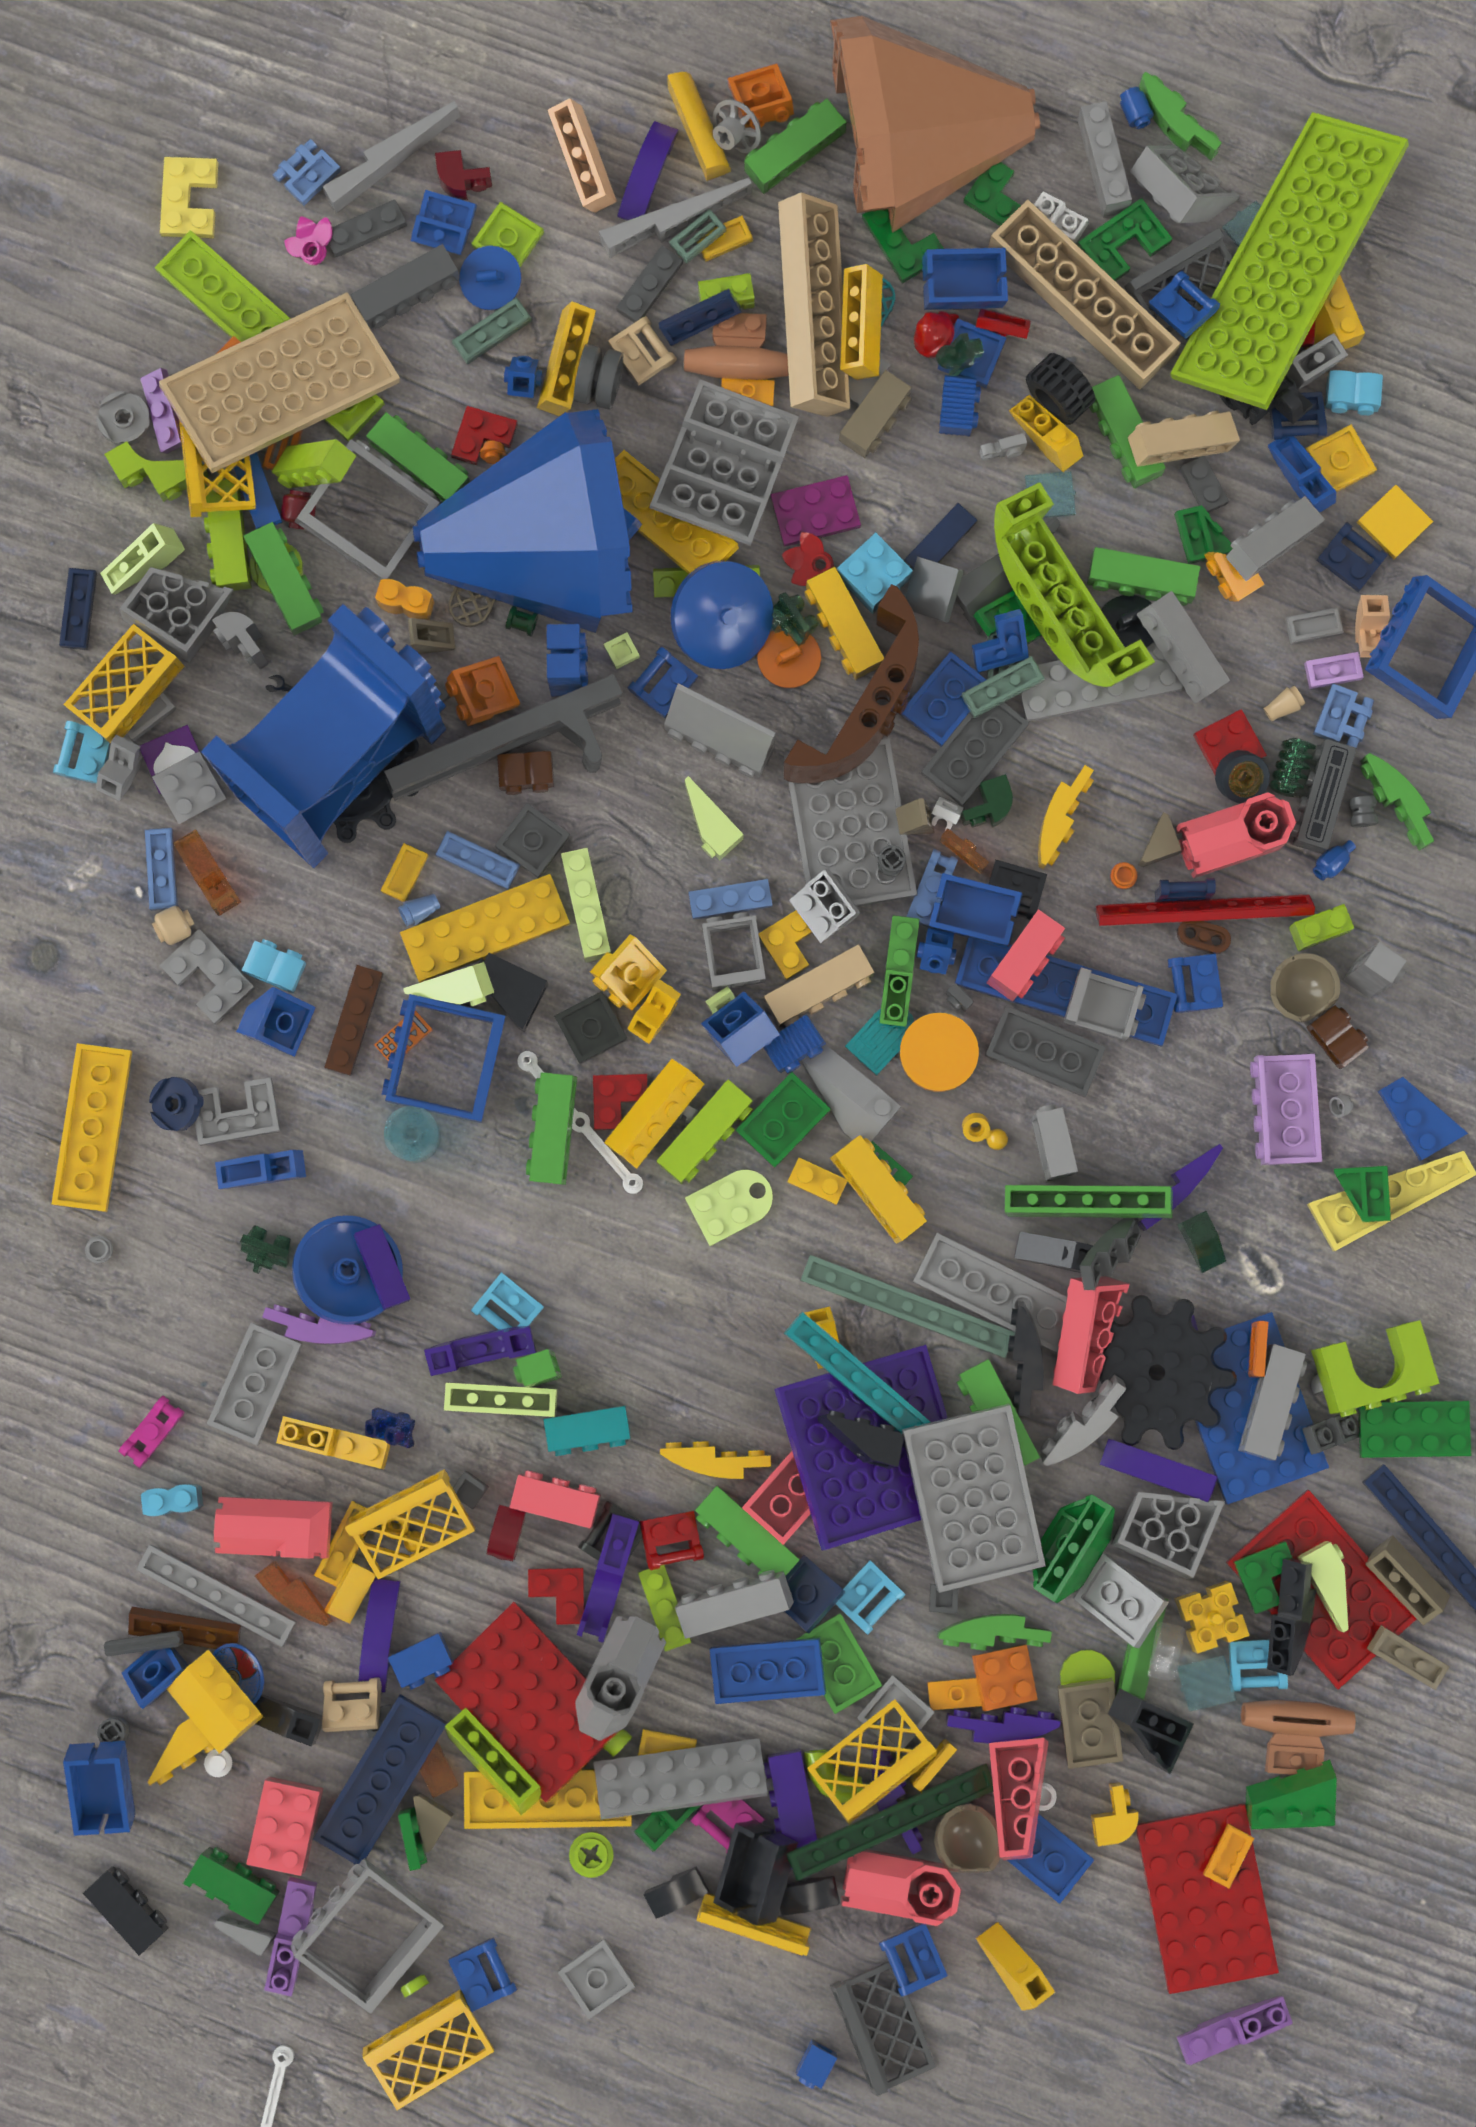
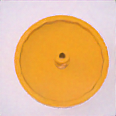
M932 1013L914 1021L906 1030L900 1045V1061L908 1078L917 1086L933 1092L950 1091L965 1083L974 1072L979 1057L978 1042L972 1029L960 1018L947 1013Z

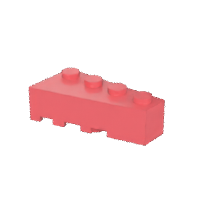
M1101 1276L1095 1290H1084L1082 1277L1070 1279L1052 1385L1077 1394L1095 1392L1106 1359L1102 1354L1112 1341L1114 1333L1110 1332L1114 1317L1120 1316L1123 1306L1118 1304L1122 1292L1127 1293L1129 1283Z
M1045 1738L989 1743L999 1855L1003 1860L1032 1858L1049 1743Z

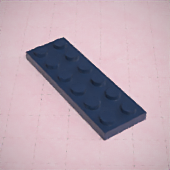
M399 1694L313 1837V1840L353 1864H359L364 1858L366 1859L448 1722Z

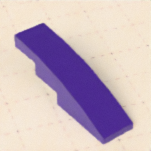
M1218 1144L1171 1174L1176 1182V1185L1171 1187L1173 1191L1172 1211L1195 1189L1208 1173L1223 1149L1221 1144ZM1143 1218L1139 1221V1226L1143 1231H1146L1162 1218Z
M1109 1438L1100 1465L1205 1502L1211 1500L1218 1476Z

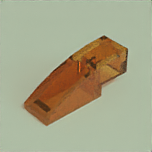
M196 829L173 843L194 880L218 916L241 903L235 890Z
M276 1561L255 1575L261 1585L276 1600L294 1613L324 1626L333 1622V1619L324 1611V1607L303 1578L299 1577L291 1582Z

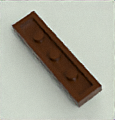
M356 965L324 1066L325 1069L352 1076L382 981L383 972Z
M133 1606L129 1613L128 1635L146 1636L181 1631L184 1639L183 1644L217 1649L229 1643L240 1644L241 1625Z

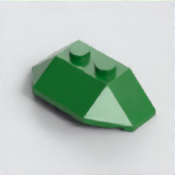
M1091 1494L1086 1496L1085 1499L1075 1501L1059 1509L1040 1540L1046 1566L1032 1569L1034 1577L1033 1587L1036 1591L1055 1603H1059L1084 1585L1111 1541L1115 1514L1114 1507Z

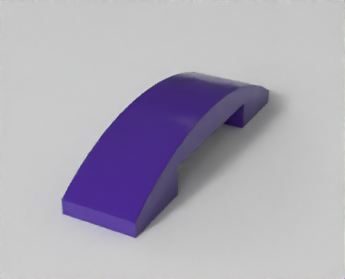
M656 121L653 122L628 180L618 212L619 218L628 221L647 214L651 204V197L667 156L670 155L679 132L678 129Z
M530 1325L475 1334L424 1349L431 1376L457 1371L460 1367L505 1357L511 1359L537 1352Z
M375 1578L371 1584L366 1613L358 1682L369 1681L370 1678H380L381 1692L385 1693L389 1672L388 1657L390 1656L401 1581Z

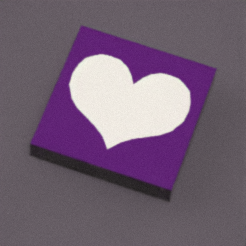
M188 724L140 745L141 754L151 776L200 751ZM156 785V788H157L159 794L162 796L160 790L158 789V787H157V785Z

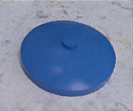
M713 561L693 570L678 587L671 607L672 632L680 649L696 663L714 669L734 668L753 658L765 644L773 623V603L765 582L749 567L732 561Z
M336 1216L316 1224L300 1241L293 1258V1282L303 1303L317 1316L337 1324H359L369 1321L385 1311L353 1236L356 1232L376 1226V1223L358 1216ZM382 1228L399 1272L403 1276V1264L399 1249L392 1237Z

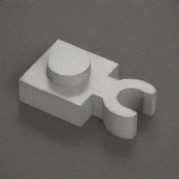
M1025 433L999 439L996 443L981 445L979 452L982 461L999 456V458L1007 456V458L1020 456L1022 451H1025L1027 445Z

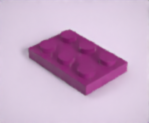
M848 475L771 494V501L784 547L799 544L802 532L812 533L818 538H823L861 528Z

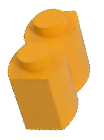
M393 579L380 580L375 596L378 606L384 611L392 614L404 613L409 618L430 620L435 604L432 594L426 589L417 586L405 587L402 583Z

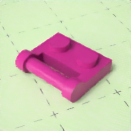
M742 1799L702 1805L690 1820L695 1826L699 1825L728 1851L731 1838L706 1817L710 1810L733 1830L735 1823L752 1820L762 1823L764 1817Z

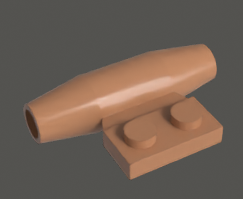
M739 313L713 326L712 336L716 346L685 349L684 371L714 378L761 380L789 376L788 354L762 348L766 338L767 314Z
M1266 1700L1244 1702L1241 1708L1242 1725L1274 1733L1267 1743L1265 1765L1267 1773L1294 1775L1297 1774L1296 1770L1302 1768L1309 1770L1322 1766L1324 1748L1319 1737L1353 1734L1355 1730L1356 1719L1354 1711L1323 1703Z

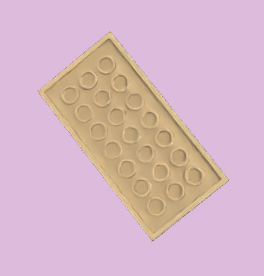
M347 292L159 381V386L211 473H214L400 383V377Z

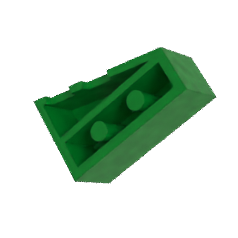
M1330 1759L1323 1761L1322 1766L1309 1770L1302 1768L1296 1770L1297 1774L1282 1779L1280 1776L1247 1786L1246 1811L1251 1830L1335 1826L1337 1777Z
M209 1847L199 1856L182 1884L190 1888L194 1883L206 1891L205 1896L213 1900L216 1897L227 1904L228 1909L258 1925L280 1892L275 1888L277 1885L264 1876L260 1879L252 1874L253 1869L245 1863L239 1861L236 1864L228 1858L230 1855L225 1850L219 1847L214 1849Z

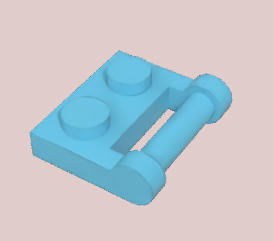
M66 721L64 729L67 731L58 764H55L53 773L97 784L98 772L108 760L111 744L90 726ZM82 734L84 737L76 768L72 769L68 766L76 735Z
M501 1272L474 1305L471 1312L476 1316L481 1315L499 1330L511 1328L512 1326L486 1306L490 1300H493L520 1322L517 1327L529 1326L544 1306Z
M869 1560L843 1588L845 1593L836 1602V1605L868 1635L873 1630L872 1626L883 1614L906 1594ZM884 1586L888 1588L890 1592L863 1619L858 1613Z
M1270 1639L1239 1640L1228 1643L1230 1687L1232 1692L1241 1691V1688L1278 1687V1689H1288V1675L1278 1672L1276 1676H1240V1669L1267 1668Z

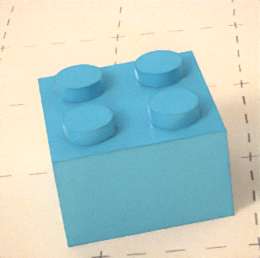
M877 533L872 535L837 568L845 586L872 614L878 610V605L890 585L893 584L901 589L911 579L913 572Z

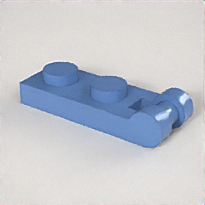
M933 849L918 886L917 896H914L906 917L919 918L920 925L930 928L929 923L935 902L941 904L942 901L936 897L942 874L935 872L934 868L938 864L946 868L945 874L952 875L958 858L953 856L950 858L941 855V851Z

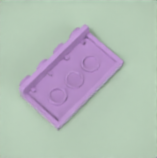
M1315 1054L1257 1055L1254 1057V1062L1250 1063L1251 1078H1255L1256 1089H1252V1103L1257 1105V1116H1254L1253 1121L1254 1131L1259 1132V1143L1255 1145L1256 1158L1260 1159L1261 1165L1321 1163L1322 1151Z

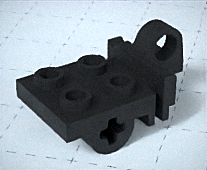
M1284 377L1267 410L1219 395L1231 410L1236 411L1239 409L1245 419L1250 416L1249 423L1251 425L1256 424L1273 408H1276L1292 424L1313 408V404L1299 392L1295 381L1290 377L1286 381Z

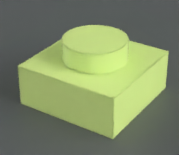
M628 632L604 643V648L616 670L640 658Z
M727 986L705 1002L712 1014H714L732 1001L735 996Z

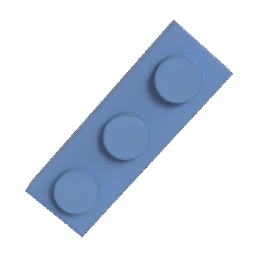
M768 879L688 892L693 920L772 907Z

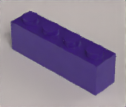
M795 1749L769 1754V1762L764 1763L766 1780L772 1779L774 1790H769L771 1807H777L779 1818H774L776 1833L779 1832L798 1842L797 1848L816 1840L817 1835L801 1750Z

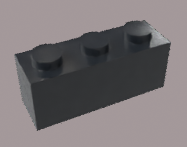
M112 1866L83 1894L140 1956L169 1928L166 1925L167 1920L160 1911L152 1910L147 1904L148 1898L141 1890H134L128 1883L129 1877L122 1869L118 1868L116 1870Z

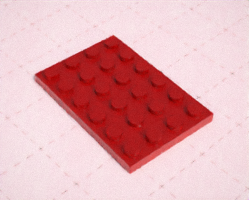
M1306 1490L1227 1560L1226 1564L1239 1577L1233 1561L1286 1541L1292 1558L1297 1560L1299 1555L1324 1541H1329L1332 1545H1338L1344 1556V1559L1341 1561L1345 1566L1348 1630L1345 1632L1337 1630L1316 1592L1312 1621L1303 1652L1330 1683L1339 1690L1376 1656L1367 1647L1381 1625L1400 1635L1417 1618L1366 1565L1368 1556L1310 1490ZM1281 1574L1271 1578L1278 1596H1280ZM1279 1605L1268 1609V1612L1271 1615L1277 1614Z
M513 1602L453 1661V1664L449 1665L451 1671L434 1680L461 1710L466 1708L540 1786L542 1793L540 1797L545 1803H548L620 1732L618 1731L599 1741L579 1731L575 1701L586 1677L516 1602Z
M1245 1804L1137 1824L1136 1833L1169 1994L1279 1973L1253 1842L1230 1888L1203 1875L1228 1824L1251 1836Z

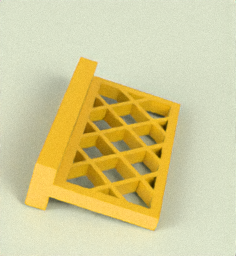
M179 420L190 517H201L202 512L256 509L250 456L244 458V463L239 460L228 465L225 470L222 468L216 471L220 475L213 482L203 476L208 466ZM236 465L246 473L240 481L229 474ZM223 478H226L235 485L228 493L217 486ZM238 489H241L248 494L249 501H237L232 496ZM212 490L223 497L216 503H207L206 496Z
M133 624L63 705L111 744L116 735L123 738L185 666L174 654L167 651ZM135 634H138L142 638V648L129 649V641ZM159 651L164 655L157 664L148 665V653ZM143 654V666L130 667L129 655ZM124 656L125 668L112 670L111 662L115 657ZM144 671L143 681L140 684L131 685L130 673ZM125 674L126 686L113 687L112 675ZM107 676V688L94 690L96 679ZM126 692L124 703L113 706V693ZM108 694V706L95 708V696ZM89 697L90 709L78 710L74 705L80 698ZM108 712L109 720L100 728L96 724L95 714Z
M445 1469L348 1517L345 1529L349 1536L353 1535L377 1579L475 1531L476 1528L449 1482L450 1477ZM447 1492L452 1501L450 1509L433 1505L436 1496ZM416 1506L429 1509L426 1520L422 1521L409 1517L411 1509ZM432 1510L447 1514L444 1527L428 1522ZM450 1516L462 1519L466 1527L459 1531L447 1528ZM392 1518L405 1521L401 1533L385 1529L387 1521ZM407 1522L423 1527L420 1539L404 1535ZM426 1528L442 1532L440 1540L435 1543L424 1541L423 1537ZM369 1530L380 1533L377 1546L366 1543L361 1534ZM383 1535L399 1539L396 1551L380 1547ZM402 1540L417 1544L416 1552L411 1555L398 1552ZM377 1553L394 1557L392 1564L381 1569L376 1561Z
M894 1699L807 1769L840 1811L847 1823L851 1824L937 1756V1750L928 1742ZM894 1708L901 1716L900 1728L884 1726L885 1715ZM881 1719V1725H874ZM904 1721L910 1729H904ZM867 1729L880 1730L878 1745L862 1743L863 1733ZM883 1730L900 1732L898 1748L882 1746ZM903 1733L915 1734L921 1742L913 1750L901 1748ZM859 1736V1742H858V1743L852 1742L853 1740H855V1739ZM846 1746L858 1747L856 1763L840 1761L841 1750ZM861 1748L877 1749L876 1765L860 1763ZM881 1750L897 1752L896 1763L891 1767L879 1766ZM901 1753H908L900 1759ZM837 1754L836 1760H830L834 1755ZM824 1763L836 1764L834 1780L822 1779L816 1770ZM839 1765L855 1767L854 1783L837 1781ZM859 1767L875 1769L874 1781L870 1784L857 1783ZM879 1770L885 1771L878 1777ZM827 1784H833V1792ZM837 1785L853 1787L852 1798L843 1805L836 1797ZM857 1787L863 1788L860 1792L856 1794Z
M707 1893L703 1896L696 1921L801 1956H807L810 1948L808 1937L811 1927L777 1916L776 1922L755 1926L737 1916L738 1912L731 1913L713 1903L715 1895Z
M458 1990L363 2047L362 2058L367 2066H370L396 2110H399L494 2052V2048L467 2005L462 1991ZM463 2012L469 2020L467 2031L451 2027L453 2018ZM472 2027L474 2028L476 2033L471 2032ZM434 2030L446 2032L443 2045L427 2042L429 2033ZM450 2033L465 2036L462 2050L446 2046ZM469 2037L481 2040L485 2047L477 2053L465 2051ZM410 2044L421 2046L419 2059L402 2057L405 2047ZM425 2048L441 2051L438 2064L422 2061ZM444 2053L460 2055L458 2065L453 2068L441 2066ZM386 2059L397 2061L394 2075L383 2073L378 2064ZM401 2062L417 2066L413 2079L397 2076ZM420 2067L436 2070L434 2079L428 2083L417 2080ZM387 2080H392L391 2086ZM401 2082L412 2085L410 2093L399 2100L394 2092L395 2083Z

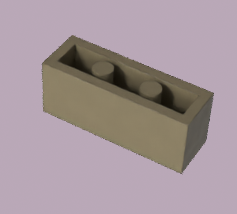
M885 370L841 430L839 441L863 458H866L869 452L874 454L882 442L879 439L884 431L889 433L895 425L897 419L894 417L899 410L904 412L912 400L910 397L911 387Z
M1393 1535L1373 1549L1366 1565L1423 1626L1444 1611L1450 1595Z

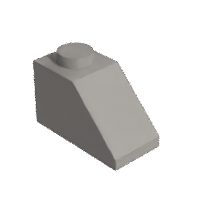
M1333 333L1298 354L1293 360L1286 376L1293 379L1297 389L1300 390L1321 377L1345 359L1348 354Z

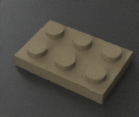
M1106 1678L1057 1685L1068 1769L1123 1761L1120 1729L1108 1715L1115 1699L1113 1679Z

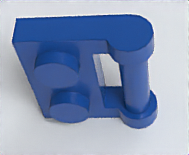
M1180 271L1175 275L1172 282L1149 301V307L1186 339L1217 312L1220 303L1214 298L1210 299L1189 280V276L1184 271ZM1181 288L1184 289L1203 306V309L1197 311L1177 292Z
M660 647L656 652L657 656L636 682L632 681L627 688L659 715L666 718L678 683L690 688L698 679V675L672 656L665 648ZM667 663L671 667L648 694L644 691V687L661 666Z
M1216 954L1168 959V967L1172 969L1175 994H1178L1176 1004L1174 1005L1175 1013L1223 1007ZM1189 966L1194 1002H1187L1182 967Z
M921 1923L879 1942V1946L882 1951H885L900 1986L898 1991L901 1997L948 1976L926 1924ZM901 1943L917 1980L912 1982L909 1981L895 1946Z
M494 1938L488 1939L448 1959L471 2012L517 1991L515 1983L510 1981L495 1948L497 1944ZM482 1953H486L501 1986L496 1990L493 1989L478 1956Z

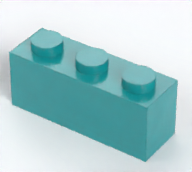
M626 1406L543 1419L548 1452L555 1451V1456L572 1454L571 1448L582 1447L583 1452L599 1450L598 1444L609 1442L610 1448L626 1445V1439H631Z

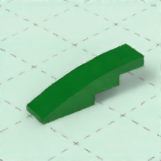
M700 1806L652 1812L634 1830V1833L654 1852Z

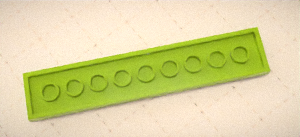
M191 230L154 267L157 273L231 338L235 336L240 342L291 319ZM375 394L324 419V421L349 442L385 403Z

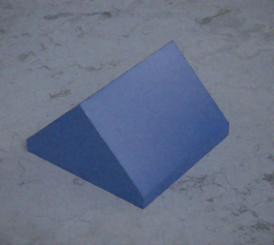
M174 1647L151 1650L141 1655L122 1672V1675L139 1707L144 1709L165 1693L167 1688L189 1664Z

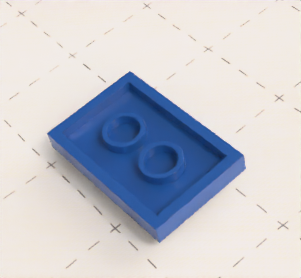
M950 651L908 702L901 716L942 747L970 712L961 694L987 679Z
M1038 1813L1032 1858L1007 1861L1060 1904L1093 1863L1094 1859Z

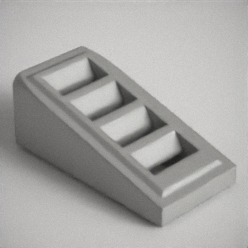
M222 1916L214 1924L215 1928L258 1956L265 1952L276 1934L273 1931Z

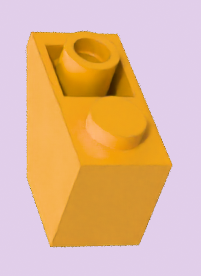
M1208 552L1204 555L1208 561L1206 562L1208 571L1212 576H1216L1220 583L1218 586L1220 593L1229 601H1240L1265 585L1259 573L1245 581L1227 560L1226 554Z

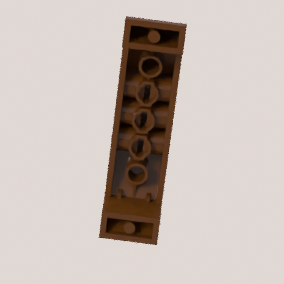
M891 584L879 603L876 623L877 626L897 636L827 754L825 755L797 739L784 761V779L788 782L819 783L849 773L861 765L874 752L883 736L888 737L895 726L893 721L897 713L902 715L908 704L907 698L916 672L919 635L913 610L897 586Z

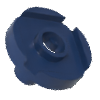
M170 1077L162 1079L154 1086L150 1094L149 1103H152L153 1112H150L151 1117L164 1130L185 1131L197 1120L200 1108L204 1104L203 1096L199 1094L196 1086L186 1078ZM172 1099H178L179 1105L177 1109H172L174 1106L171 1102Z

